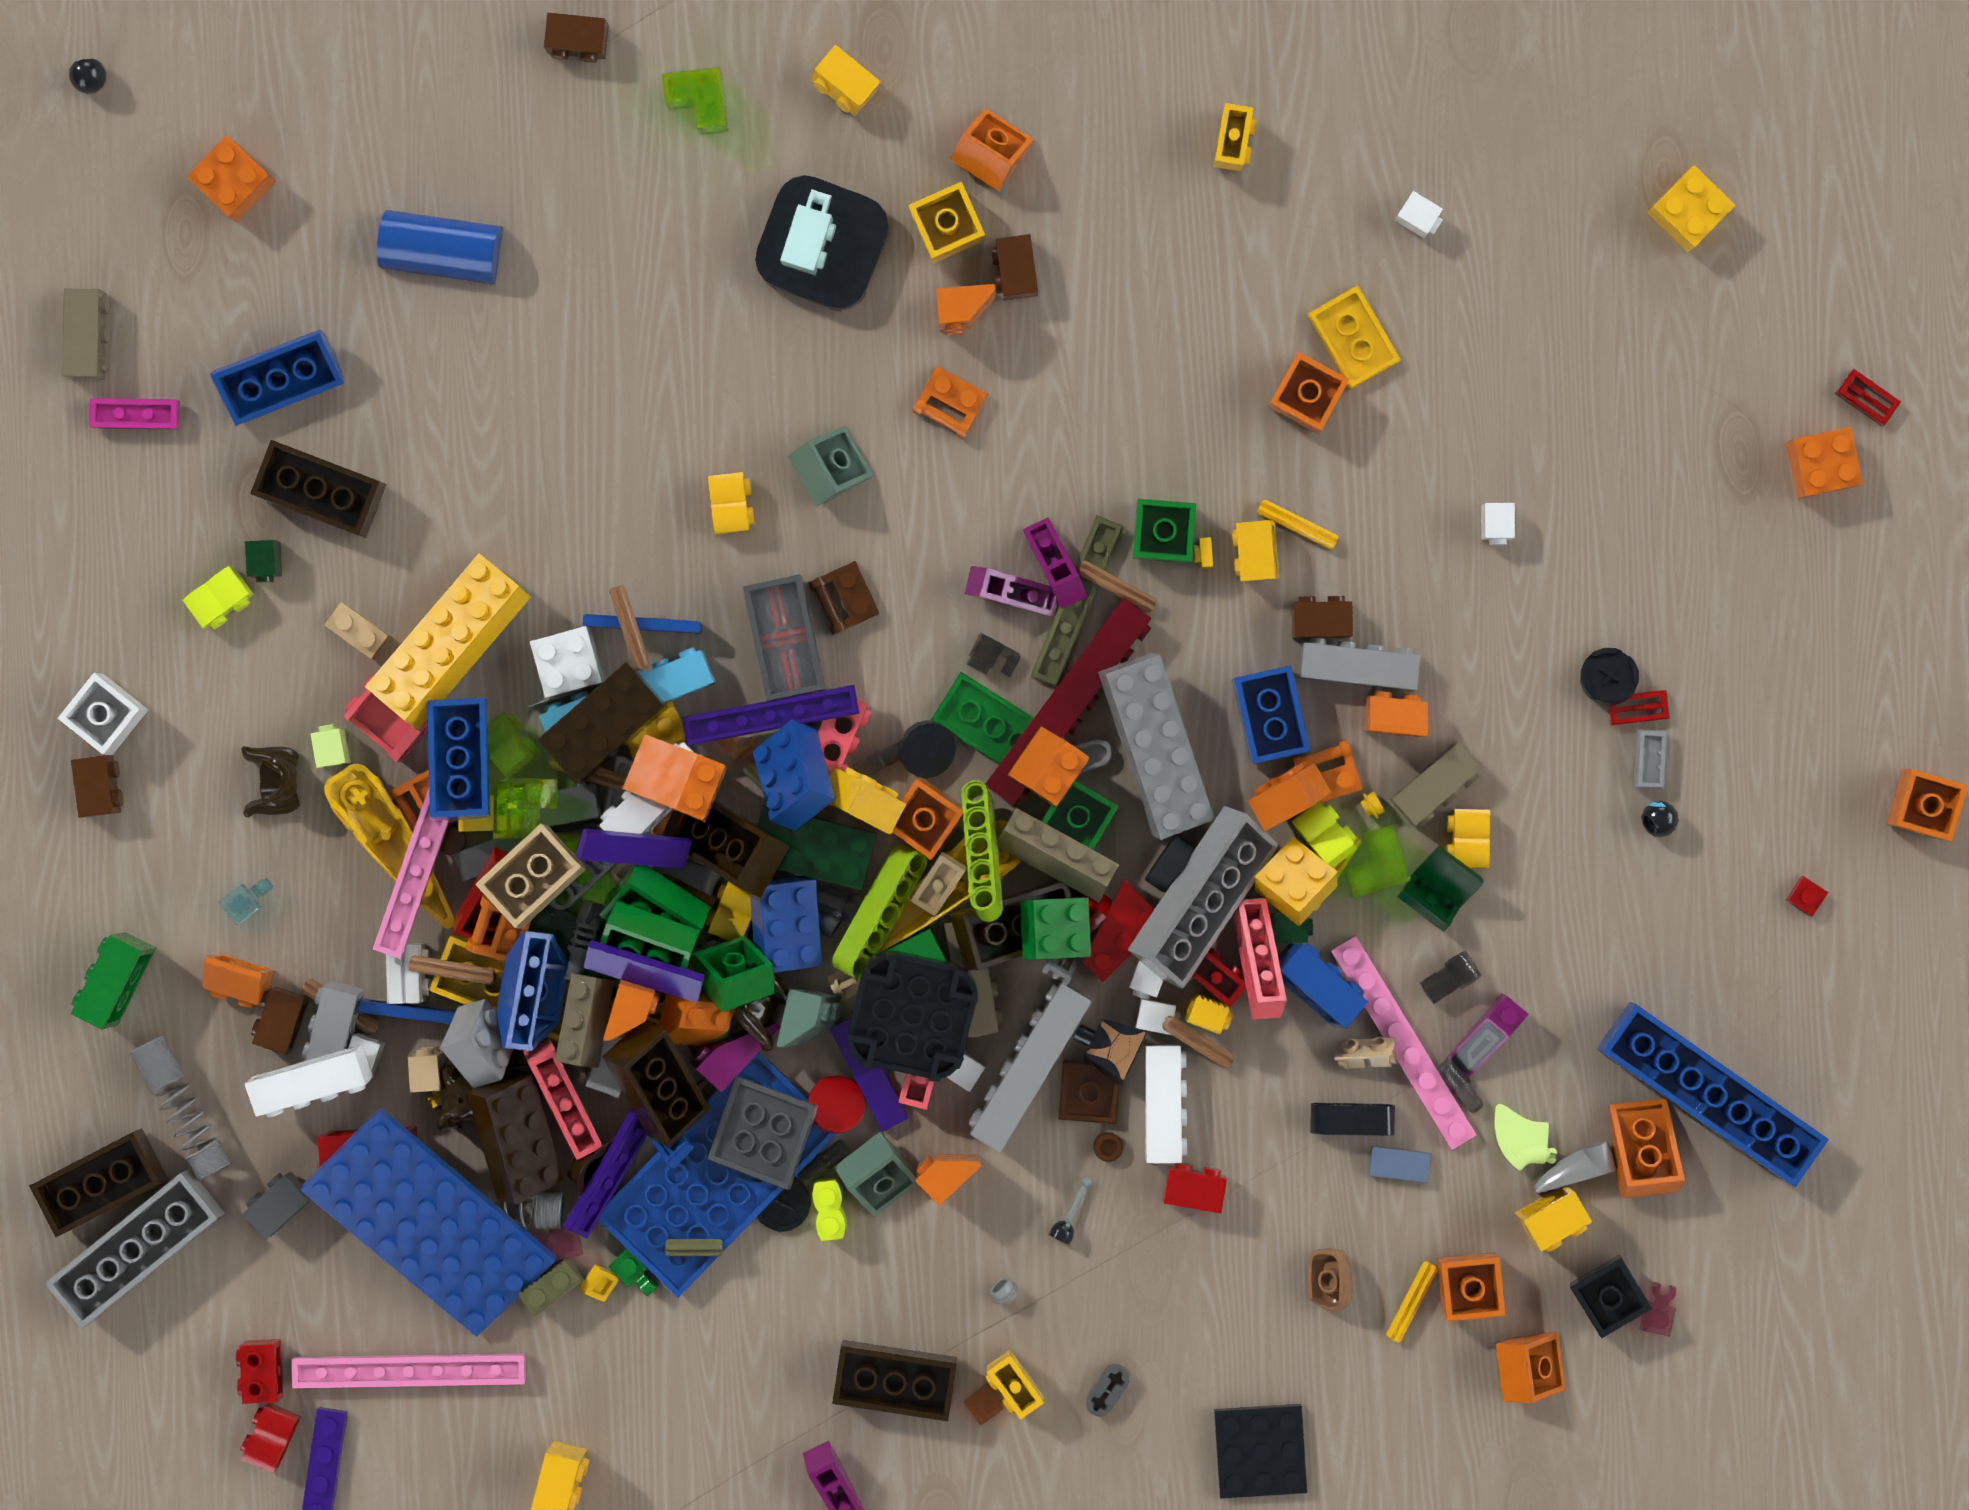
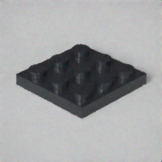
M1301 1404L1214 1409L1220 1499L1307 1493Z

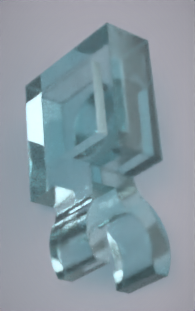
M267 878L260 880L249 890L242 884L218 903L234 924L239 925L261 908L257 899L274 887Z

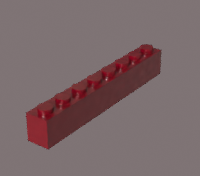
M1125 598L1121 600L985 783L987 789L1011 807L1015 802L1021 805L1030 793V790L1008 776L1024 750L1040 727L1045 728L1060 738H1063L1067 732L1073 735L1082 723V720L1078 718L1085 708L1090 711L1100 698L1096 695L1102 686L1098 672L1116 666L1119 662L1124 663L1128 661L1134 653V650L1130 648L1136 639L1142 642L1152 627L1148 625L1152 619Z

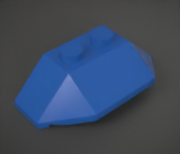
M523 930L506 956L496 1012L502 1046L504 1048L533 1051L537 1044L560 1022L567 979L563 977L568 961L556 943L553 934Z

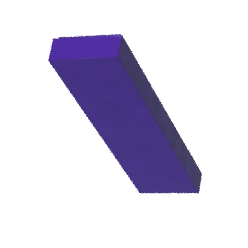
M583 829L576 856L579 860L684 869L692 842L688 838Z
M592 940L588 946L584 963L585 969L696 1003L700 997L705 975Z
M850 1017L829 1028L879 1126L884 1132L909 1119L902 1103H898L899 1097L884 1069L873 1066L870 1069L860 1065V1062L852 1055L848 1046Z

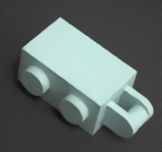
M812 189L806 207L798 204L780 259L782 265L812 275H816L818 268L823 269L827 258V252H824L826 241H832L836 230V225L832 224V215L827 214L832 195ZM813 203L823 205L822 210L812 209Z

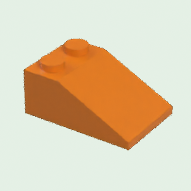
M644 734L622 789L705 822L727 766Z
M1667 1098L1610 1104L1608 1108L1614 1161L1617 1167L1615 1172L1621 1199L1679 1192L1685 1182Z

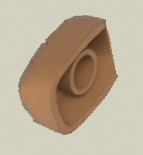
M1332 1248L1318 1249L1313 1251L1309 1259L1310 1301L1324 1310L1331 1312L1341 1311L1350 1304L1352 1298L1350 1265L1343 1250Z

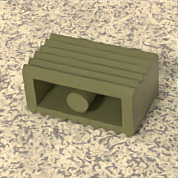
M566 1256L564 1260L562 1259L555 1266H552L550 1270H547L532 1284H529V1287H525L524 1291L521 1290L519 1297L535 1317L585 1280V1276L570 1256Z

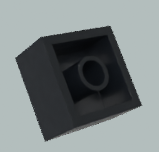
M1620 1254L1570 1283L1572 1292L1601 1338L1652 1310L1650 1302Z

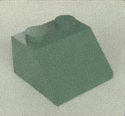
M846 426L806 442L787 456L816 507L839 497L874 476Z
M789 989L777 1047H801L834 1026L842 1011V1005L840 1004L841 996L813 989Z
M881 1132L870 1138L834 1166L849 1192L874 1217L918 1184L915 1181V1173L894 1145Z

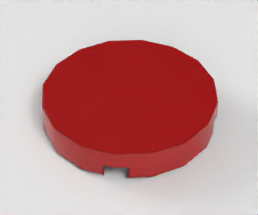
M840 1075L828 1076L819 1080L809 1092L808 1102L819 1106L813 1123L824 1132L843 1134L853 1129L863 1117L865 1110L864 1095L859 1086L849 1078Z

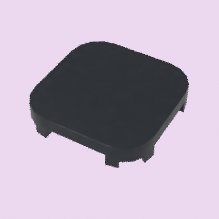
M812 176L794 177L786 182L777 194L757 247L755 257L757 270L766 284L774 289L777 288L825 306L829 310L841 312V310L852 308L859 302H862L867 294V288L884 243L888 238L889 225L886 212L873 199ZM812 189L832 195L827 214L832 215V224L836 225L832 241H826L824 252H827L823 269L818 268L816 275L784 266L780 261L797 206L799 204L806 207ZM813 203L812 209L821 211L823 205Z
M883 951L873 955L865 963L861 972L848 1027V1046L852 1055L860 1062V1065L870 1069L872 1066L925 1077L928 1078V1081H940V1079L950 1076L957 1069H960L964 1060V1051L975 1005L978 1001V990L973 976L964 967L955 963L905 952Z

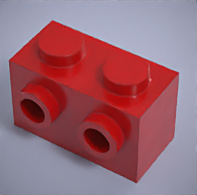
M1211 947L1192 977L1231 1007L1246 989L1245 981L1243 980L1244 975L1233 964L1228 968L1220 961L1223 956Z
M1175 1163V1167L1168 1165L1162 1198L1163 1204L1222 1213L1227 1183L1226 1176L1221 1175L1222 1170L1204 1167L1203 1172L1192 1170L1193 1165L1187 1163Z
M281 1339L248 1340L239 1346L240 1349L236 1351V1365L241 1369V1378H238L237 1393L239 1396H242V1404L278 1402L284 1397Z

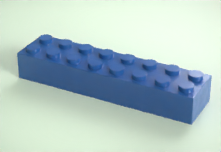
M1629 1002L1597 1047V1050L1794 1187L1798 1185L1829 1140L1635 1003Z

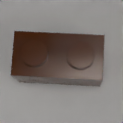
M547 12L544 48L555 59L567 60L569 56L580 57L581 61L595 63L597 59L606 58L609 24L605 18Z
M1031 235L997 238L996 247H991L993 265L999 264L1000 276H995L997 294L1003 293L1004 301L1038 296Z
M1316 596L1298 597V602L1291 604L1292 638L1352 637V601H1345V596H1327L1328 602H1316Z
M103 755L71 760L78 818L121 813L120 806H123L124 800L122 791L117 786L120 770L118 762L114 760V756Z
M280 987L271 988L270 992L266 991L260 1005L263 1008L261 1018L256 1019L252 1027L251 1035L254 1036L252 1044L284 1055L291 1053L310 997Z

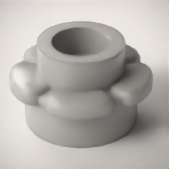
M1008 1278L998 1281L990 1291V1294L994 1297L993 1302L995 1304H1009L1017 1295L1015 1292L1017 1285Z

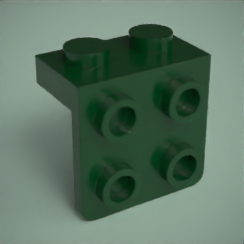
M1437 847L1408 877L1397 897L1444 932L1451 925L1459 909L1482 886L1484 880L1444 848Z

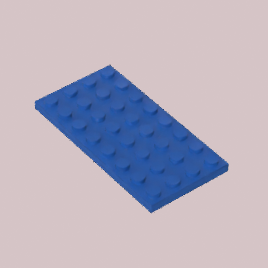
M760 1051L737 1075L808 1101V1097ZM735 1078L723 1092L717 1090L706 1101L710 1110L685 1133L694 1149L674 1169L666 1163L658 1151L613 1197L598 1220L678 1298L718 1256L668 1257L665 1252L666 1240L721 1239L724 1251L784 1189L708 1160ZM813 1123L795 1177L829 1143L836 1133L824 1132Z
M381 1107L300 1189V1191L476 1337L519 1297L521 1290L524 1291L525 1287H529V1284H532L556 1260L555 1254Z

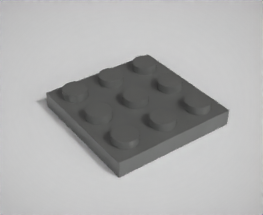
M736 1076L708 1160L788 1190L792 1186L819 1106L741 1076Z

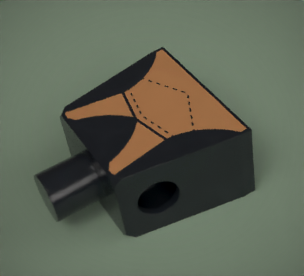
M1102 1019L1096 1031L1080 1024L1073 1040L1088 1046L1083 1059L1085 1062L1116 1084L1123 1086L1146 1038L1147 1032Z

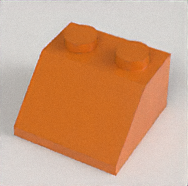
M985 108L962 134L950 160L961 169L981 179L986 185L999 191L1010 178L1034 139Z
M995 284L936 288L940 332L946 331L947 336L964 334L963 330H969L996 299Z
M1375 691L1374 696L1366 697L1363 731L1428 737V702L1421 701V696L1403 694V699L1392 698L1391 692Z
M1040 727L1008 776L1057 808L1090 760V757L1064 739Z
M222 953L209 955L204 960L203 988L210 990V995L213 997L227 1000L228 996L239 999V1005L255 1008V1005H261L265 992H269L275 970Z
M620 980L603 1040L610 1041L646 1022L648 1013H655L660 991Z
M702 989L697 1003L668 994L659 1026L667 1030L674 1044L707 1046L728 1032L735 1008L722 1012Z
M937 1154L933 1158L928 1155L917 1166L915 1181L940 1206L982 1166L983 1159L977 1154Z
M1558 1332L1513 1337L1496 1343V1357L1501 1379L1500 1387L1504 1402L1534 1403L1566 1390Z

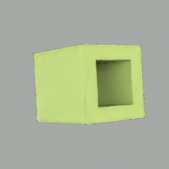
M336 724L319 726V732L310 733L316 768L351 763L345 729H336Z

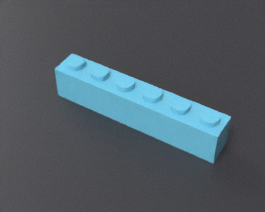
M695 647L678 653L680 658L669 662L668 658L651 664L653 669L645 673H642L641 670L637 671L664 703L670 700L673 701L716 683L704 651L699 650L696 652ZM584 691L572 696V702L562 706L560 702L545 707L546 713L539 715L545 732L588 696V692Z

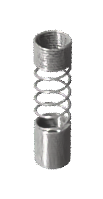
M160 1036L136 1048L130 1054L133 1060H135V1065L139 1068L138 1070H140L141 1075H143L142 1078H144L145 1083L150 1088V1093H153V1097L182 1089L166 1100L159 1110H167L189 1102L170 1116L166 1123H175L197 1115L174 1133V1137L203 1129L184 1143L180 1150H188L211 1142L200 1151L186 1158L196 1176L195 1178L199 1181L230 1165L231 1162H229L230 1159H228L227 1154L222 1149L223 1146H221L220 1141L216 1137L185 1147L211 1127V1124L178 1134L189 1124L201 1117L204 1111H198L171 1120L192 1105L197 1098L193 1097L164 1107L175 1097L190 1087L189 1084L156 1094L161 1089L185 1076L182 1069H180L181 1067H179L180 1064H178L177 1059H175L174 1054L169 1049L170 1046L165 1041V1036Z
M489 1191L488 1198L490 1200L492 1195L491 1191ZM541 1192L536 1194L533 1199L531 1217L527 1226H525L523 1219L522 1202L519 1203L515 1221L517 1222L520 1212L521 1223L525 1229L530 1227L534 1216L536 1229L561 1230L565 1219L564 1193ZM503 1201L502 1210H503L506 1214H507V1202H504V1201Z

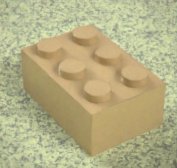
M541 823L475 885L514 928L522 929L587 868L548 825Z

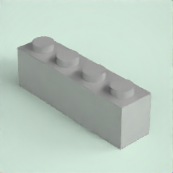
M1309 638V643H1302L1298 678L1409 691L1417 690L1421 655H1413L1414 649L1396 647V653L1384 651L1385 646L1367 644V649L1355 648L1356 643L1338 641V646L1326 645L1327 640L1320 638Z
M332 980L325 984L323 988L320 987L318 989L315 1004L319 1006L317 1014H313L309 1023L308 1031L312 1032L310 1042H306L302 1059L307 1061L348 1049L354 1033L359 1002L362 1000L364 989ZM338 1097L322 1102L321 1098L312 1101L331 1105Z

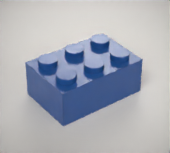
M1291 665L1232 679L1251 764L1311 751Z
M791 719L752 751L771 822L796 831L835 800L816 729Z
M807 876L772 879L761 898L750 893L754 945L773 964L774 973L822 966L816 879Z
M1289 943L1278 956L1283 984L1331 1026L1347 1029L1368 1003L1362 996L1365 992L1355 983L1344 981L1340 977L1343 973L1330 962L1326 964L1318 958L1321 955L1320 952L1308 943L1306 945L1302 943Z

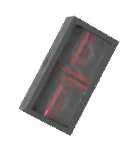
M799 574L743 586L767 701L826 690L802 576Z

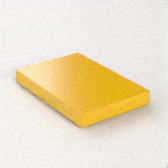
M1358 285L1307 314L1340 374L1350 379L1347 384L1350 390L1401 361Z

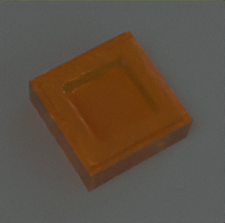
M988 1384L964 1400V1404L980 1425H983L1004 1409L1003 1404Z

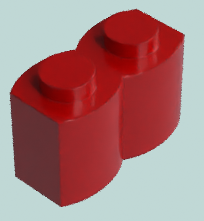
M268 1403L264 1408L259 1407L252 1420V1424L256 1425L253 1434H247L241 1445L240 1450L244 1452L241 1460L268 1472H276L284 1458L301 1416L272 1403Z

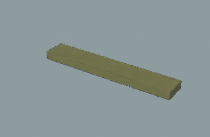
M1096 515L1075 566L1076 571L1082 561H1087L1105 571L1123 526ZM1081 576L1079 577L1088 597L1063 609L1059 605L1030 675L1055 687L1058 686L1099 587Z

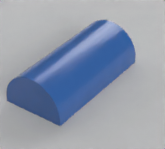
M385 210L380 222L377 239L378 266L382 269L495 284L503 227Z
M321 329L210 373L235 426L344 384L342 371L335 352Z
M487 698L427 701L430 818L438 820H471L490 817Z

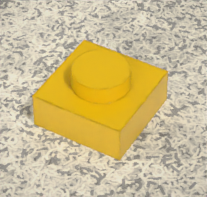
M1211 537L1199 538L1198 545L1193 546L1194 563H1200V569L1213 567Z
M595 1264L579 1289L584 1294L605 1302L620 1278L613 1271Z

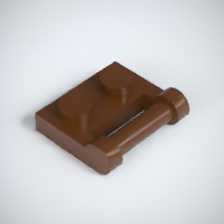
M856 561L808 582L811 590H815L831 626L829 629L832 636L880 614ZM831 582L834 583L850 617L844 621H841L825 586Z

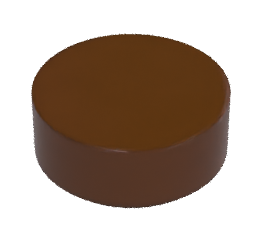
M448 826L440 851L446 855H453L463 851L467 843L465 833L463 831L459 832L458 827Z
M1103 1132L1094 1141V1151L1096 1156L1102 1161L1112 1162L1122 1154L1123 1144L1117 1134Z

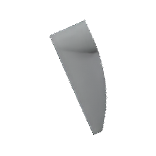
M1608 1141L1586 1146L1556 1163L1535 1185L1537 1194L1617 1170Z

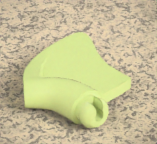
M1503 1104L1495 1106L1494 1129L1496 1139L1502 1154L1512 1166L1520 1172L1526 1165L1531 1163L1545 1164V1162L1553 1164L1556 1162L1557 1150L1555 1148H1548L1549 1123L1525 1119Z

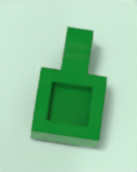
M627 1248L608 1266L628 1287L636 1282L638 1287L647 1296L658 1287V1284L645 1273L648 1268Z

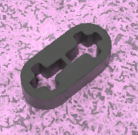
M1109 1365L1089 1391L1086 1397V1405L1091 1414L1095 1416L1107 1415L1127 1388L1129 1375L1122 1365ZM1121 1372L1123 1382L1121 1384L1116 1382L1111 1389L1108 1388L1111 1382L1109 1374ZM1104 1391L1108 1394L1104 1398L1106 1406L1094 1408L1092 1398L1094 1396L1100 1398Z

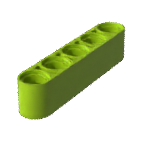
M972 780L964 785L961 793L969 895L971 905L979 918L985 922H992L997 920L1003 911L994 801L983 782ZM982 795L979 800L973 801L975 797ZM985 821L983 825L975 827L977 823ZM987 847L983 853L977 854L981 848ZM989 874L986 879L979 880L981 876ZM992 901L988 906L981 907L984 902Z
M902 843L892 848L833 955L832 963L835 969L860 979L865 963L873 955L880 953L927 866V857Z

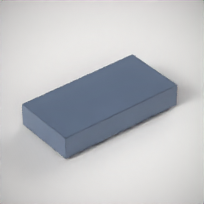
M1372 1146L1368 1175L1427 1183L1431 1154L1428 1152Z

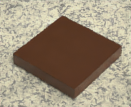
M1063 1061L1058 1119L1116 1124L1119 1085L1087 1062Z

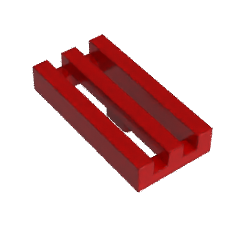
M1855 369L1849 372L1847 378L1844 379L1840 388L1835 392L1837 396L1882 427L1886 425L1901 403L1896 397ZM1853 379L1891 404L1890 408L1853 384ZM1848 388L1853 393L1861 397L1863 400L1874 406L1876 409H1878L1885 415L1881 416L1876 411L1868 407L1866 404H1864L1863 402L1855 398L1853 395L1848 393L1846 389Z
M1667 691L1634 693L1628 699L1661 697V702L1623 707L1609 706L1610 725L1670 719ZM1662 708V714L1617 719V713Z

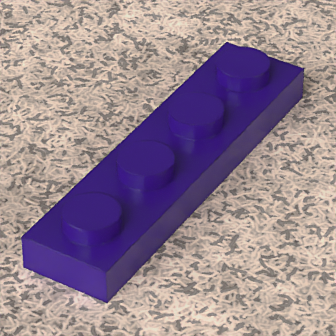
M323 1407L317 1409L302 1510H333L348 1411Z

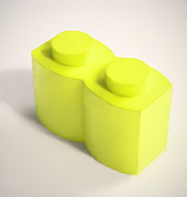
M227 566L187 595L182 601L202 628L208 629L212 627L215 630L228 620L225 616L231 611L235 610L237 613L245 609L251 603L249 599L254 593L234 566Z
M1319 801L1294 819L1292 823L1315 854L1334 868L1357 850L1354 843L1357 838L1347 825L1342 828L1336 820L1340 817L1330 804L1324 806Z
M837 1176L819 1178L814 1184L812 1193L814 1205L819 1212L816 1219L817 1233L822 1241L843 1239L847 1228V1217L841 1206L843 1201L842 1183Z

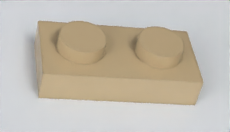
M340 602L324 625L370 659L375 658L390 637L343 602Z
M941 852L913 895L911 902L936 916L967 867L946 853Z

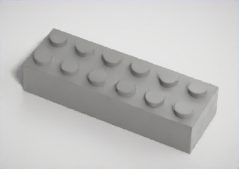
M1149 653L1099 671L1098 674L1152 836L1162 840L1215 820L1161 655Z
M1224 805L1128 948V951L1162 980L1183 989L1254 884V876L1268 863L1279 844L1246 813Z
M1060 980L1058 985L1055 983L1051 984L1044 996L1045 1000L1048 1001L1043 1010L1040 1008L1036 1009L1029 1021V1025L1032 1028L1028 1035L1024 1032L1021 1034L1014 1046V1050L1017 1051L1014 1058L1010 1059L1007 1057L999 1070V1075L1002 1076L998 1084L992 1082L985 1093V1106L983 1109L977 1107L969 1120L968 1125L971 1126L970 1135L1000 1153L1092 1002L1091 997L1069 984L1066 986L1062 983L1063 980Z
M190 1169L177 1175L44 1283L81 1329L91 1324L226 1214L202 1183L197 1181L196 1176Z

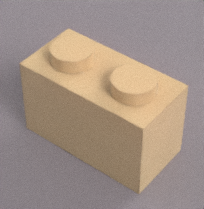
M439 1046L421 1047V1049L416 1050V1054L408 1057L410 1092L440 1091L444 1088L445 1084L440 1070L448 1062V1057L443 1051H439Z

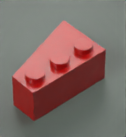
M1124 878L1113 898L1107 917L1100 923L1090 942L1091 957L1082 958V962L1102 982L1132 955L1128 948L1154 911L1152 906Z

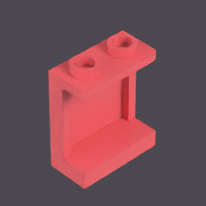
M373 674V675L365 682L363 688H365L366 684L372 679V677H373L375 674ZM365 688L366 690L359 698L355 696L346 705L345 710L347 713L343 718L352 722L387 751L388 756L395 762H402L427 733L428 719L419 730H416Z

